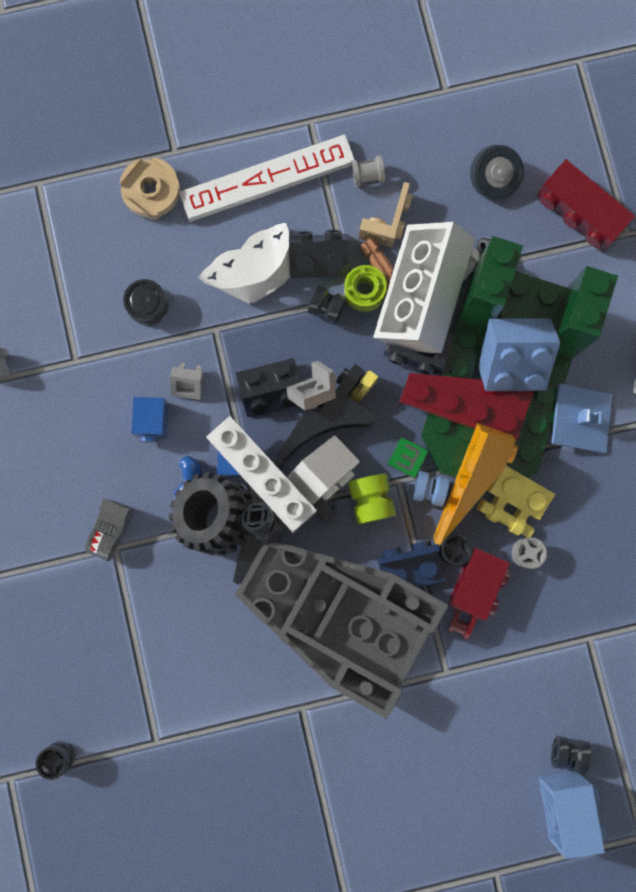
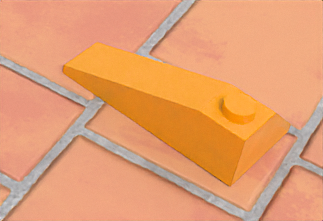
M477 423L433 535L435 544L441 545L503 472L507 462H513L518 446L514 445L516 440L512 435Z

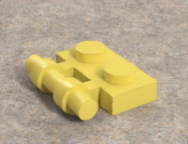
M505 466L503 472L487 489V491L495 495L491 503L482 499L477 506V510L484 513L486 519L494 523L498 521L507 526L508 531L515 535L521 534L530 538L534 533V527L526 523L527 518L531 515L540 520L555 494L510 467ZM507 502L517 507L513 516L504 511Z

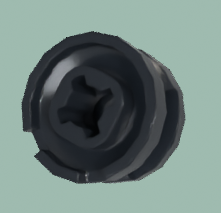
M148 279L137 280L131 283L125 290L123 296L124 307L131 318L138 324L145 326L155 325L161 321L165 314L167 315L169 308L168 298L161 286L155 281Z

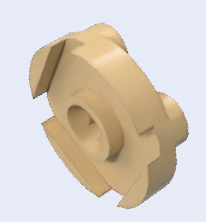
M152 157V160L142 161V159H138L129 164L122 173L120 180L121 195L126 206L133 213L156 220L173 209L179 199L181 187L175 170L166 161ZM153 182L157 183L154 193H145L144 184L148 183L151 185Z

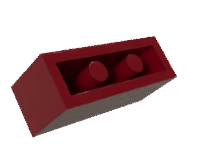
M567 159L547 179L536 195L547 209L554 210L563 217V221L568 227L577 229L585 236L586 241L591 246L600 248L603 252L635 217V215Z

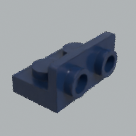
M430 540L412 544L414 550L403 553L400 547L382 551L384 557L377 558L379 570L392 573L417 588L446 581L439 551H441L440 546H432Z

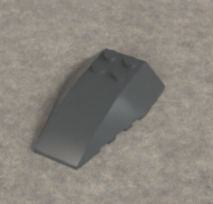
M275 541L261 547L235 593L237 598L264 624L272 629L331 688L385 719L388 718L402 692L401 685L429 633H434L448 607L446 603L392 573Z

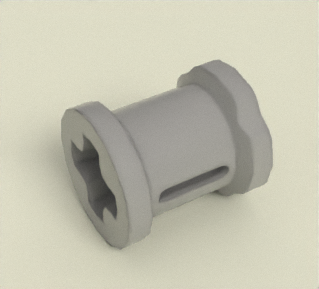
M381 155L368 161L357 162V160H351L355 187H360L361 183L379 180L380 183L385 182V171Z

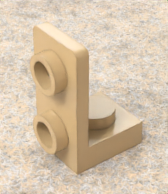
M404 182L392 226L387 225L384 220L379 218H370L369 220L363 218L358 239L367 241L373 238L377 244L390 248L393 247L395 238L401 240L405 222L400 221L402 211H409L413 194L408 193L410 183Z

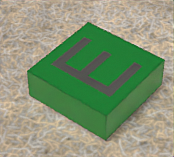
M401 437L387 465L414 479L428 451Z

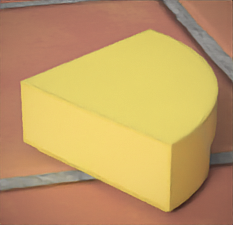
M367 371L360 380V384L352 391L350 398L360 403L376 384L378 376L372 371Z

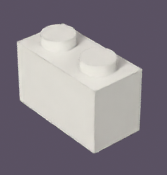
M334 435L301 461L287 479L313 505L320 498H323L325 501L331 498L340 489L337 484L341 487L347 484L355 476L352 470L360 461Z

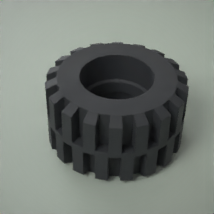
M204 472V475L196 474L193 476V481L187 479L183 482V489H177L175 493L177 498L175 501H171L170 507L173 508V512L169 513V520L173 521L170 528L172 533L177 534L176 540L184 544V547L212 556H225L226 552L233 553L237 551V544L243 546L246 542L244 539L245 534H251L243 527L241 515L247 506L254 503L249 501L252 496L248 491L244 490L245 487L210 472ZM218 502L217 517L213 524L207 527L208 512Z

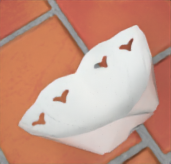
M287 224L275 225L267 230L253 234L247 239L241 249L227 251L215 258L212 264L198 278L204 283L248 304L251 302L255 303L285 284L287 279L290 278L289 230ZM280 232H283L280 240L273 238L274 235H279ZM263 240V249L254 248L255 245H259ZM232 259H234L231 268L223 265L224 263H229ZM216 272V280L207 279L208 277H212L213 273Z

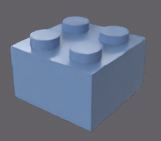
M551 318L489 319L478 366L485 391H546L560 345V340Z
M575 771L539 776L549 839L565 860L605 853L603 841H607V833L603 821L598 818L597 807H601V800L597 788L593 787L587 779Z

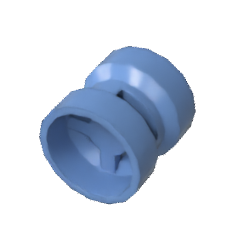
M419 470L412 500L419 502L427 500L431 501L435 506L443 507L449 487V477L439 476L436 478L430 476L428 472Z

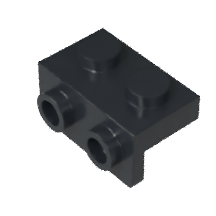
M327 230L324 232V235H313L311 231H299L295 233V236L289 237L291 278L347 276L350 272L348 234H342V230Z
M294 358L236 372L247 417L264 415L269 412L296 406L294 402L288 399L287 387L301 382Z

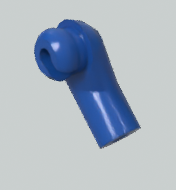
M185 456L180 460L179 467L182 469L183 482L187 479L193 481V476L196 474L202 475L201 465L197 459ZM183 482L178 486L177 489H183Z

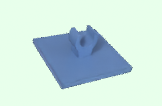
M561 383L558 384L551 444L603 454L607 453L613 394Z

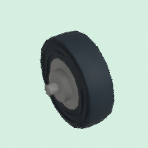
M491 145L483 148L475 156L470 167L472 186L480 195L488 199H503L511 196L519 188L523 180L524 166L522 159L514 149L506 145Z

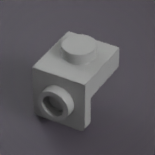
M319 361L312 362L313 378L287 387L288 399L303 410L314 409L318 405L336 398V376L334 371Z

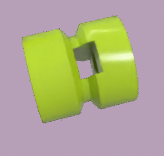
M386 473L348 482L351 499L357 501V505L354 507L357 525L396 516L393 499L387 497L390 486Z

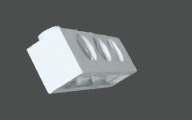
M231 416L206 437L293 533L317 512Z

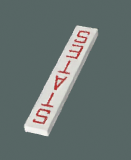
M344 134L180 191L179 194L189 222L350 167L351 160L355 159Z

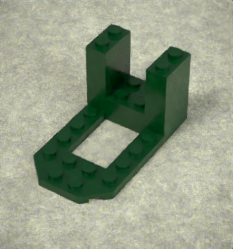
M491 236L473 270L453 332L455 335L440 376L471 379L487 331L489 319L551 318L560 340V345L546 391L533 392L518 440L514 444L518 446L516 456L512 463L507 462L506 466L528 478L538 472L554 420L558 384H565L572 359L600 337L618 275L586 266L568 287H564L517 272L516 267L523 245ZM427 413L420 437L430 452L439 474L456 479L474 430Z

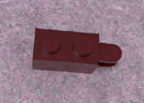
M473 548L472 556L463 565L447 603L455 608L448 623L447 632L452 633L455 631L462 634L463 639L468 640L477 618L486 621L488 616L492 617L495 614L499 604V600L496 599L500 587L505 588L511 575V571L507 570L510 565L509 562ZM461 611L470 614L467 623L459 620Z

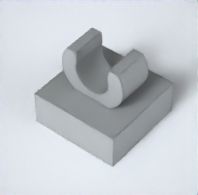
M181 363L179 367H172L170 374L172 396L201 400L203 393V371L201 365H197L196 370L186 369L185 363Z

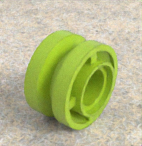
M361 265L352 269L348 273L344 284V296L347 297V304L359 312H370L377 309L382 304L387 289L385 276L379 269L370 265ZM365 283L369 284L373 291L370 294H361L357 287Z

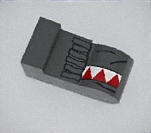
M103 498L99 508L100 513L87 540L85 552L109 562L119 543H121L135 510Z

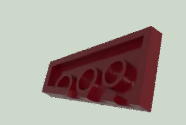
M409 373L399 404L475 430L477 423L512 435L516 443L534 391H485L483 381L480 379Z

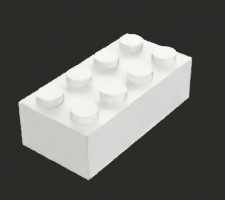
M454 222L407 225L373 338L386 345L389 344L408 351L442 353L475 237Z

